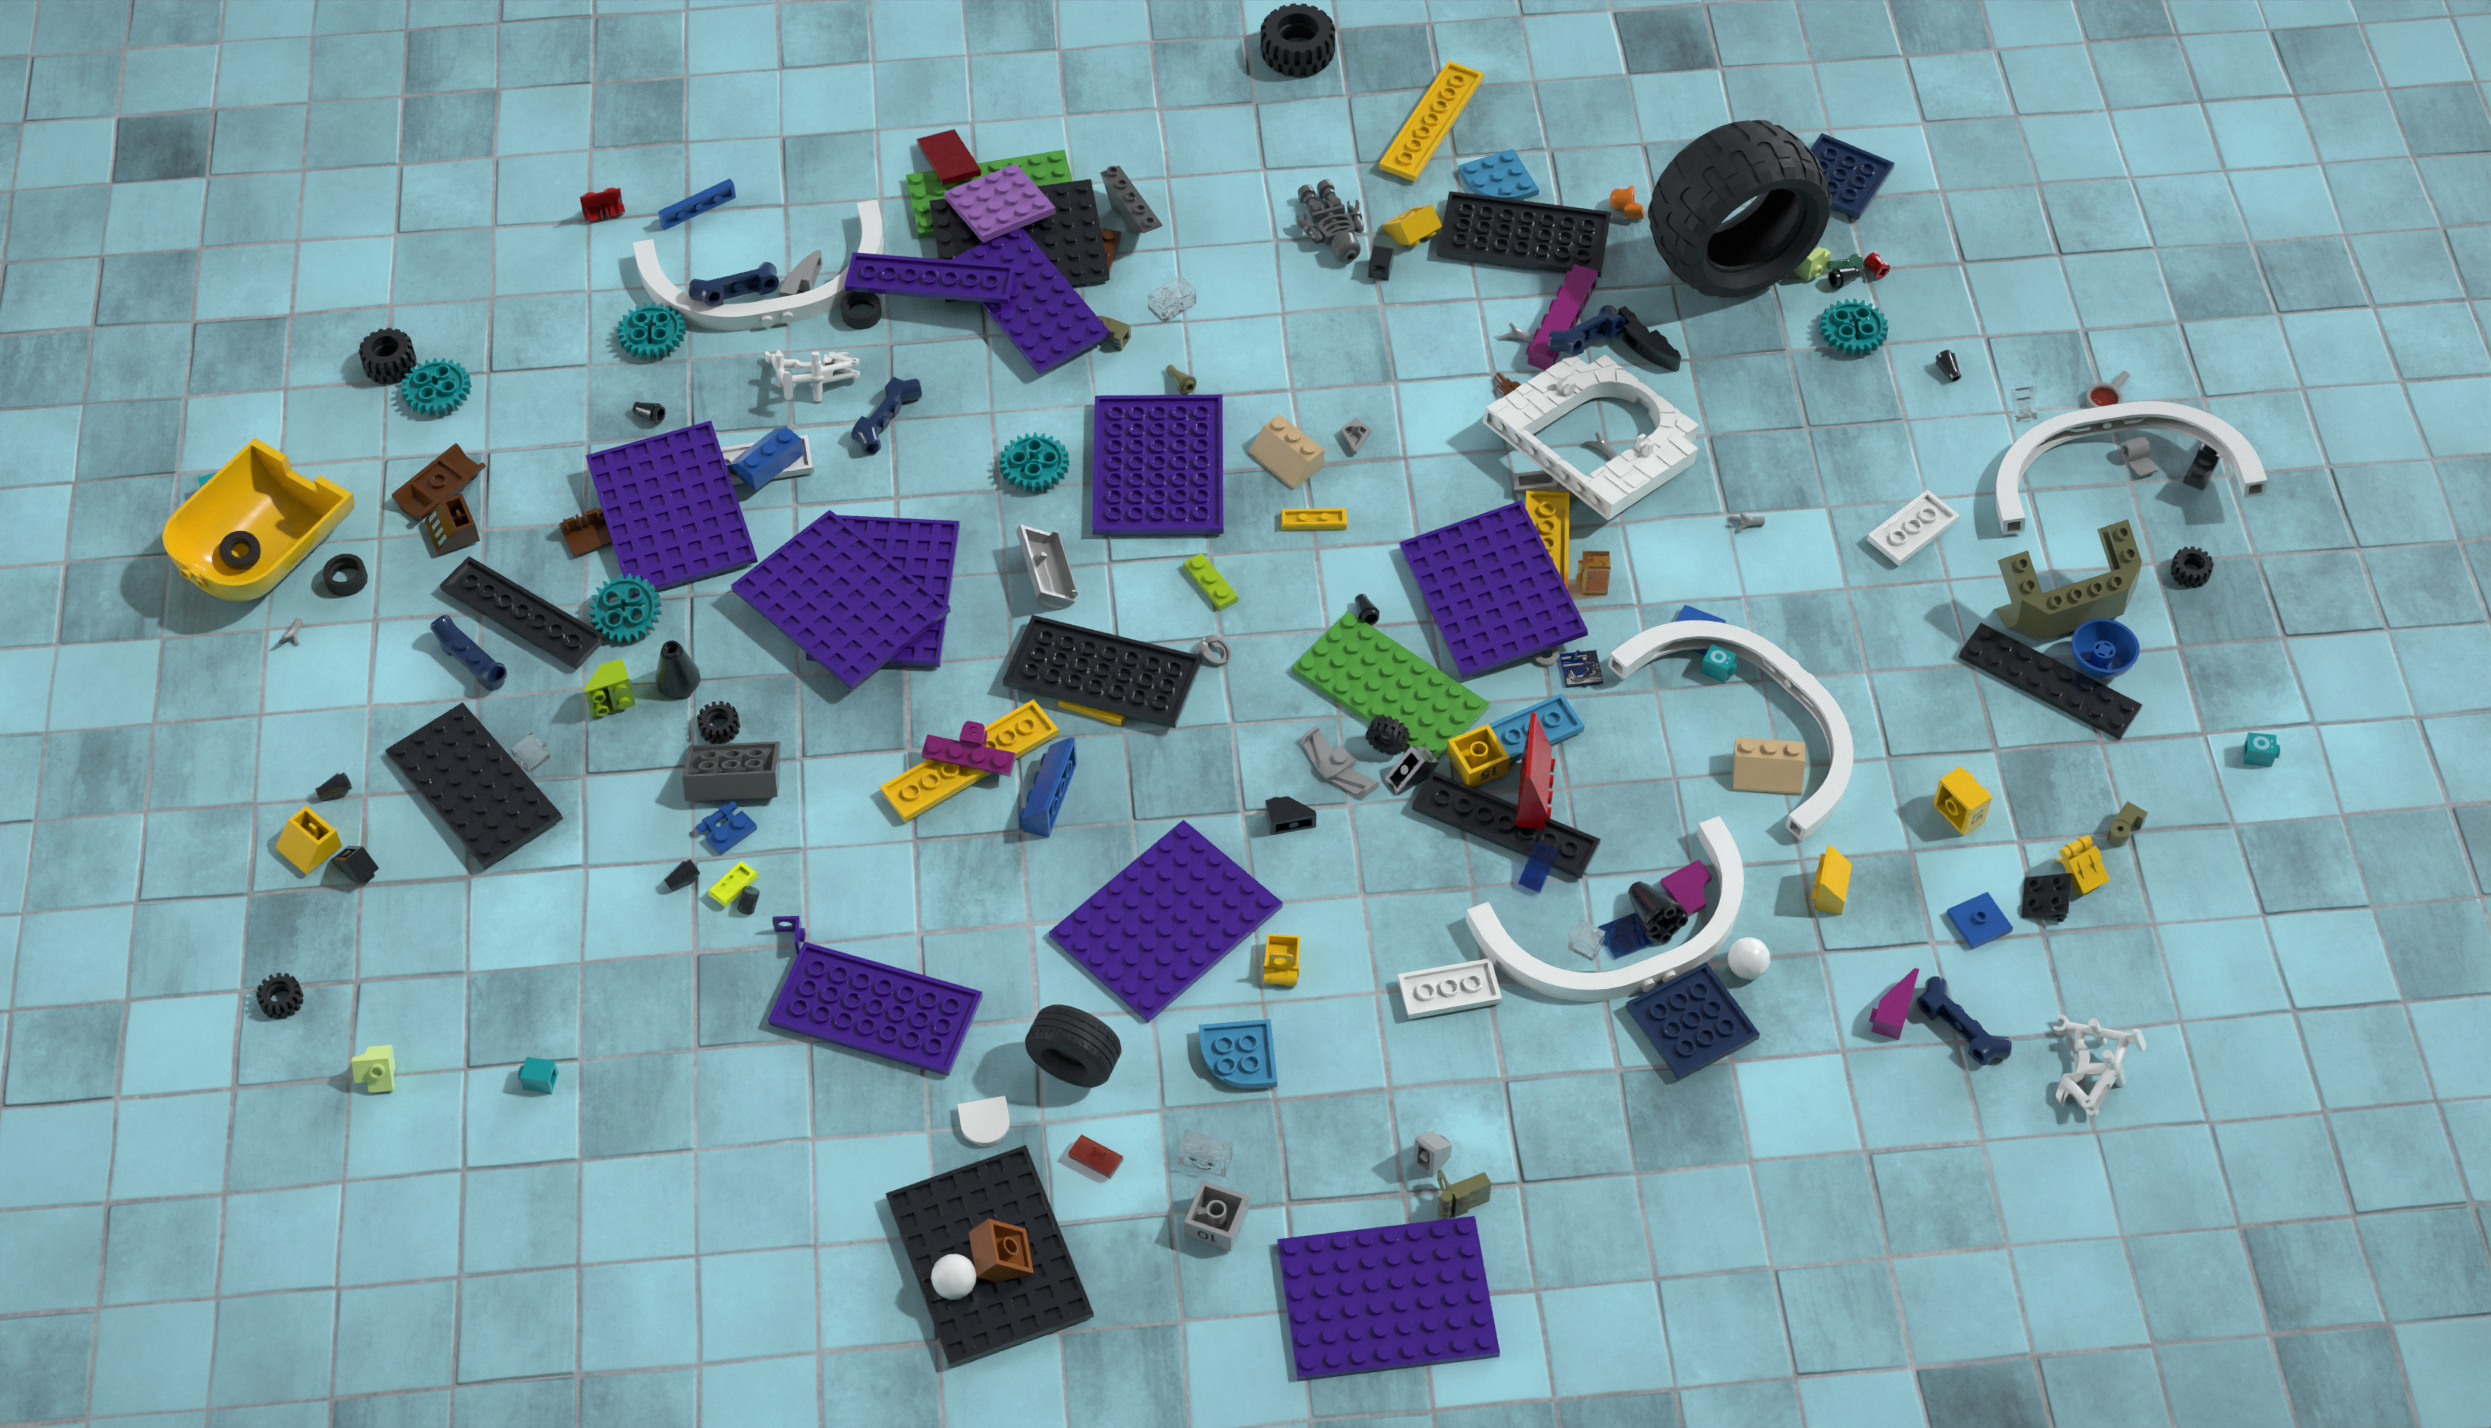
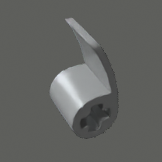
M2141 436L2122 442V454L2131 469L2139 477L2159 471V468L2148 457L2150 446L2146 437Z

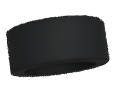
M850 292L842 299V317L848 326L854 329H867L876 325L880 320L882 314L879 297L875 293ZM860 304L873 307L867 314L857 315L849 312L852 307Z
M340 554L334 556L323 567V577L327 588L335 595L350 596L356 594L367 583L368 574L364 563L356 555ZM345 568L358 570L356 576L351 580L338 582L332 579L338 571Z

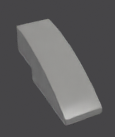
M816 250L808 255L790 272L779 290L780 297L813 290L823 266L821 250Z
M1544 470L1515 473L1514 491L1517 494L1526 496V490L1570 492V500L1580 499Z

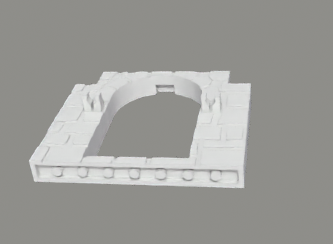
M1569 355L1561 362L1545 370V372L1522 384L1508 395L1488 405L1483 418V423L1607 520H1610L1693 465L1698 452V448L1692 442L1696 439L1699 425L1688 416L1683 415L1660 395L1658 396L1647 385L1638 381L1631 373L1626 372L1623 367L1618 366L1607 355H1603L1589 365L1577 356ZM1593 398H1620L1634 404L1640 402L1648 408V415L1652 418L1656 430L1647 438L1644 433L1638 436L1635 446L1621 453L1620 456L1615 457L1603 467L1589 474V476L1582 474L1533 436L1537 431Z

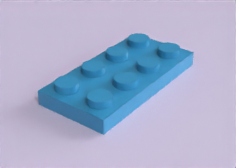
M1562 693L1489 724L1509 755L1510 763L1521 759L1523 756L1531 712L1536 713L1550 746L1583 732L1585 727Z

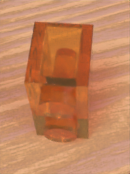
M1583 551L1582 560H1578L1576 587H1580L1581 596H1607L1611 570L1610 552Z

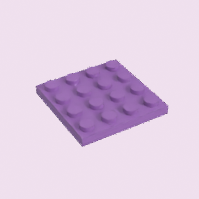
M1017 164L944 192L945 200L983 243L1056 214L1055 206Z

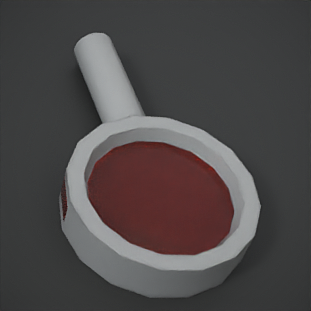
M2123 371L2112 384L2100 382L2090 386L2085 396L2087 407L2096 408L2122 404L2123 395L2119 388L2129 378L2130 374L2127 371Z

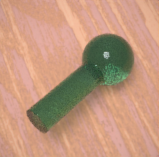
M1852 254L1848 259L1828 261L1826 266L1828 270L1853 266L1861 268L1863 258L1859 254Z

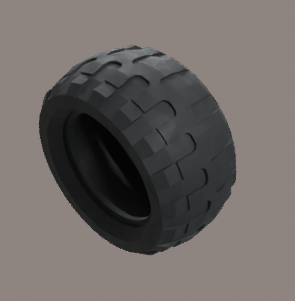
M1737 121L1717 127L1698 137L1680 151L1668 164L1658 179L1652 193V199L1648 207L1649 227L1653 234L1657 251L1673 274L1683 282H1686L1690 287L1697 289L1705 296H1719L1720 298L1745 296L1780 281L1810 255L1826 229L1831 213L1829 210L1832 204V194L1820 162L1800 138L1780 125H1773L1770 121ZM1757 196L1744 210L1723 222L1734 210Z

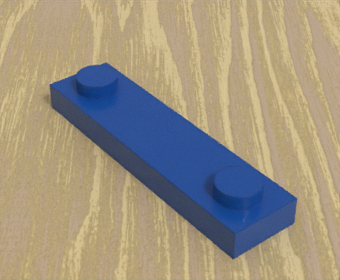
M727 179L658 211L660 226L665 231L736 198L734 183L731 179Z

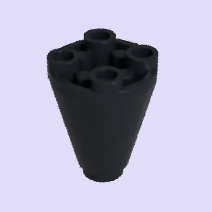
M670 640L663 644L655 676L657 689L668 697L687 699L699 686L701 680L699 668L677 641Z
M1642 881L1635 882L1630 886L1628 890L1629 899L1643 933L1651 941H1659L1661 944L1668 943L1672 936L1687 924L1688 917L1686 916L1685 909L1677 901Z

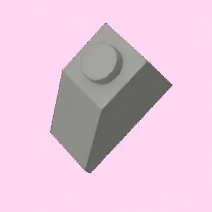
M1433 1131L1419 1135L1415 1139L1413 1163L1433 1177L1451 1157L1452 1145L1446 1137L1437 1135Z

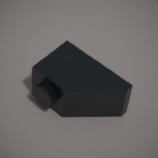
M1411 745L1384 779L1395 793L1400 795L1425 781L1430 772L1434 771L1440 763L1427 747Z
M1289 796L1273 797L1265 800V814L1271 835L1316 828V811Z
M347 846L331 859L337 868L356 883H367L375 877L374 872L379 869L363 846Z

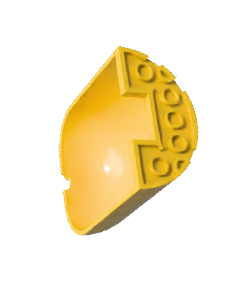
M254 438L171 515L163 530V544L169 557L179 569L180 574L201 590L227 601H250L272 590L346 519L354 509V497L351 492L321 475L312 482L292 470L286 455ZM235 531H246L258 539L261 555L254 566L244 570H236L228 567L223 562L219 551L220 544L228 534ZM237 544L232 548L231 552L236 557H243L249 552V547L245 544Z

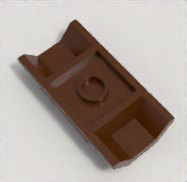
M455 443L391 495L404 513L415 521H419L430 513L441 500L455 496L470 484V479L482 471L486 465L483 462L480 464L475 463Z

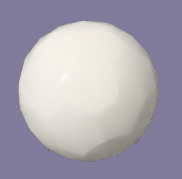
M1753 937L1741 938L1733 943L1729 949L1728 965L1732 972L1742 979L1752 980L1758 978L1769 967L1770 952L1759 939Z
M948 1254L935 1263L931 1274V1281L936 1292L942 1297L950 1300L960 1299L972 1291L976 1282V1271L971 1261L965 1256Z

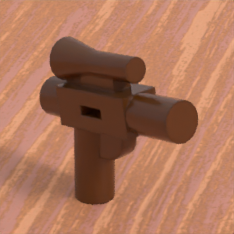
M1500 372L1494 376V379L1499 383L1495 388L1503 397L1521 386L1519 382H1511L1509 378L1506 379Z

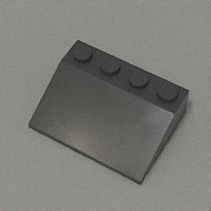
M780 741L689 745L682 776L685 801H692L694 803L703 802L704 800L722 802L727 799L746 801L750 798L769 800L773 797H778Z

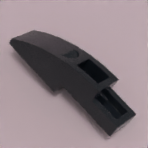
M1626 306L1619 308L1618 314L1626 319L1622 340L1633 351L1653 364L1674 372L1679 371L1681 355L1677 349H1674L1668 343L1667 338L1662 336L1657 329L1649 332L1648 328L1642 325L1636 315Z
M2202 443L2182 483L2203 491L2207 487L2222 456L2207 444Z

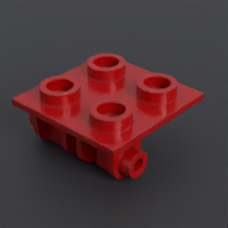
M611 187L599 193L588 192L580 197L585 221L593 222L600 220L597 210L600 212L601 219H604L601 210L604 208L607 218H610L608 208L612 217L622 215L625 212L620 188Z

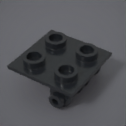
M2071 873L2025 877L2022 918L2052 915L2056 922H2063L2067 918V914H2069Z

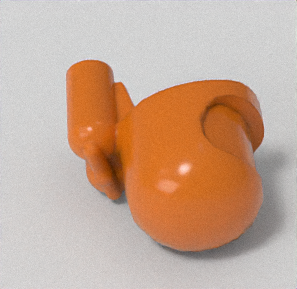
M1629 186L1626 189H1613L1609 198L1613 209L1623 211V214L1628 219L1645 218L1643 205L1635 203L1634 186Z

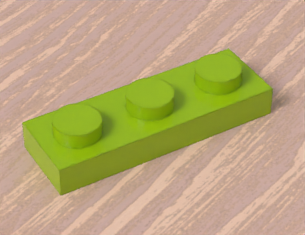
M1203 553L1183 562V568L1219 611L1238 602V595Z

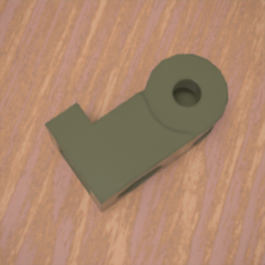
M1097 316L1110 332V336L1104 340L1114 343V349L1122 351L1131 338L1130 325L1109 317Z
M2127 801L2111 823L2107 835L2109 844L2114 847L2124 846L2133 827L2140 830L2144 825L2148 812Z

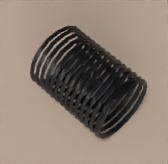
M752 886L743 887L737 907L739 912L747 915L754 913L760 894L757 888Z

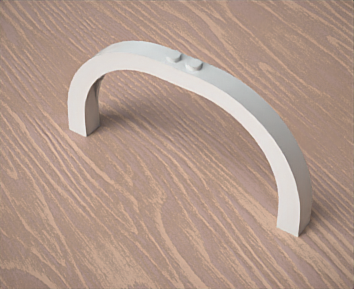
M877 199L857 203L862 229V239L857 253L882 254L884 235ZM653 239L633 242L639 275L650 297L658 306L663 303L664 308L670 305L672 310L677 309L678 314L682 315L684 322L702 328L741 331L810 319L841 306L842 299L852 292L846 291L844 287L849 269L848 265L833 280L804 293L752 303L723 304L709 307L703 301L691 299L687 293L681 291L667 279L658 263Z
M2158 401L2129 402L2065 413L2040 423L2022 435L2006 453L1999 468L1996 482V511L2003 535L2025 532V514L2019 498L2018 486L2023 474L2037 457L2052 447L2072 439L2132 429L2169 430L2188 435L2207 444L2218 452L2230 465L2237 478L2243 498L2266 495L2268 480L2260 459L2251 444L2242 434L2223 420L2202 410L2181 404Z
M1689 620L1650 628L1637 634L1610 653L1608 666L1623 680L1648 662L1662 655L1681 650L1709 649L1712 644L1737 654V657L1747 660L1762 669L1813 715L1825 735L1829 748L1830 768L1827 778L1812 797L1788 815L1785 827L1802 842L1826 823L1836 811L1843 799L1853 766L1854 750L1849 725L1839 705L1830 693L1812 674L1807 673L1796 660L1790 658L1776 645L1751 631L1721 622Z
M1720 816L1699 823L1697 838L1715 868L1720 887V901L1713 917L1699 934L1685 944L1614 971L1600 973L1567 971L1532 957L1520 948L1506 933L1489 902L1467 909L1466 923L1480 948L1488 958H1491L1492 963L1508 977L1530 990L1553 998L1575 1002H1600L1619 999L1641 991H1650L1655 986L1705 963L1722 947L1732 932L1740 910L1744 887L1742 861L1737 845Z

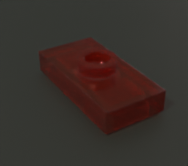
M1082 1134L1068 1152V1157L1109 1179L1112 1178L1123 1161L1122 1155Z

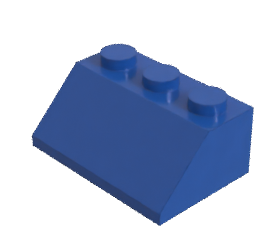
M788 427L776 428L727 464V469L754 491H757L804 455L801 438Z

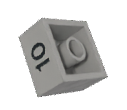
M1202 1180L1184 1221V1235L1231 1252L1249 1210V1196Z

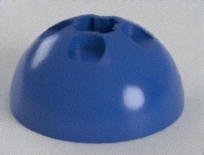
M2092 619L2086 621L2075 630L2072 637V654L2077 665L2085 673L2096 678L2111 679L2125 674L2133 667L2139 656L2140 647L2135 634L2128 627L2114 620Z

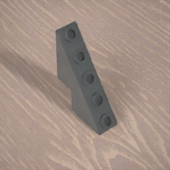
M1119 165L1110 166L1107 170L1100 172L1112 209L1120 210L1126 230L1146 233L1162 227V223Z

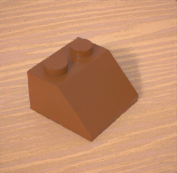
M987 1219L969 1232L976 1277L997 1282L1030 1276L1034 1273L1025 1228Z

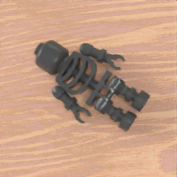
M1329 179L1322 180L1317 184V194L1320 198L1323 197L1326 200V205L1316 201L1315 191L1311 185L1301 186L1297 192L1300 203L1304 202L1308 206V213L1312 216L1313 223H1311L1308 214L1304 213V220L1296 216L1297 225L1303 228L1307 235L1311 236V240L1315 244L1324 242L1327 246L1331 245L1339 261L1351 262L1355 260L1361 252L1355 232L1362 233L1364 230L1362 214L1359 211V201L1356 199L1355 208L1350 206V201H1347L1349 216L1345 214V206L1341 203L1340 198L1335 196V188ZM1316 223H1319L1318 231L1316 230L1317 228L1314 225Z

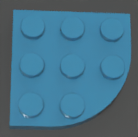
M1514 149L1458 165L1459 174L1468 188L1476 195L1524 200L1539 195V188Z
M1271 1019L1199 1025L1202 1059L1207 1069L1218 1080L1227 1085L1242 1089L1277 1087Z

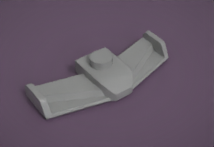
M1318 726L1313 727L1304 734L1301 744L1318 769L1319 774L1326 781L1332 782L1360 799L1365 798L1379 787L1378 781L1372 780L1352 769L1356 765V759L1342 746L1333 751Z

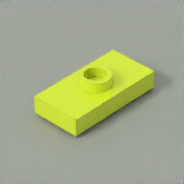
M740 861L708 890V894L726 908L742 893L743 887L750 886L758 878V873Z

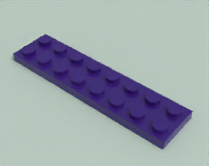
M853 252L844 287L846 291L1009 304L1016 266Z

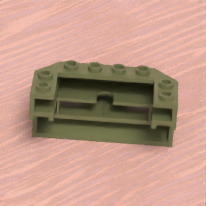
M2127 519L2097 529L2111 572L2042 593L2028 550L1998 560L2011 600L2010 604L1995 608L2004 626L2033 640L2042 641L2076 630L2081 624L2092 619H2111L2124 615L2136 589L2142 564L2129 520Z

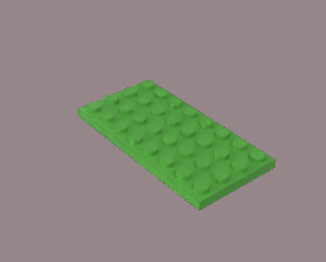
M1065 149L977 163L981 169L980 176L947 185H942L933 170L905 175L919 239L935 236L930 200L945 199L944 192L1008 166L1017 164L1036 186L1073 181Z
M1349 611L1292 666L1293 673L1368 723H1371L1373 718L1378 715L1380 717L1381 715L1391 716L1394 720L1398 719L1399 723L1403 722L1405 724L1404 727H1407L1410 733L1405 747L1408 749L1411 745L1427 747L1438 761L1447 752L1448 740L1466 733L1489 709V702L1366 622L1363 623L1361 619Z

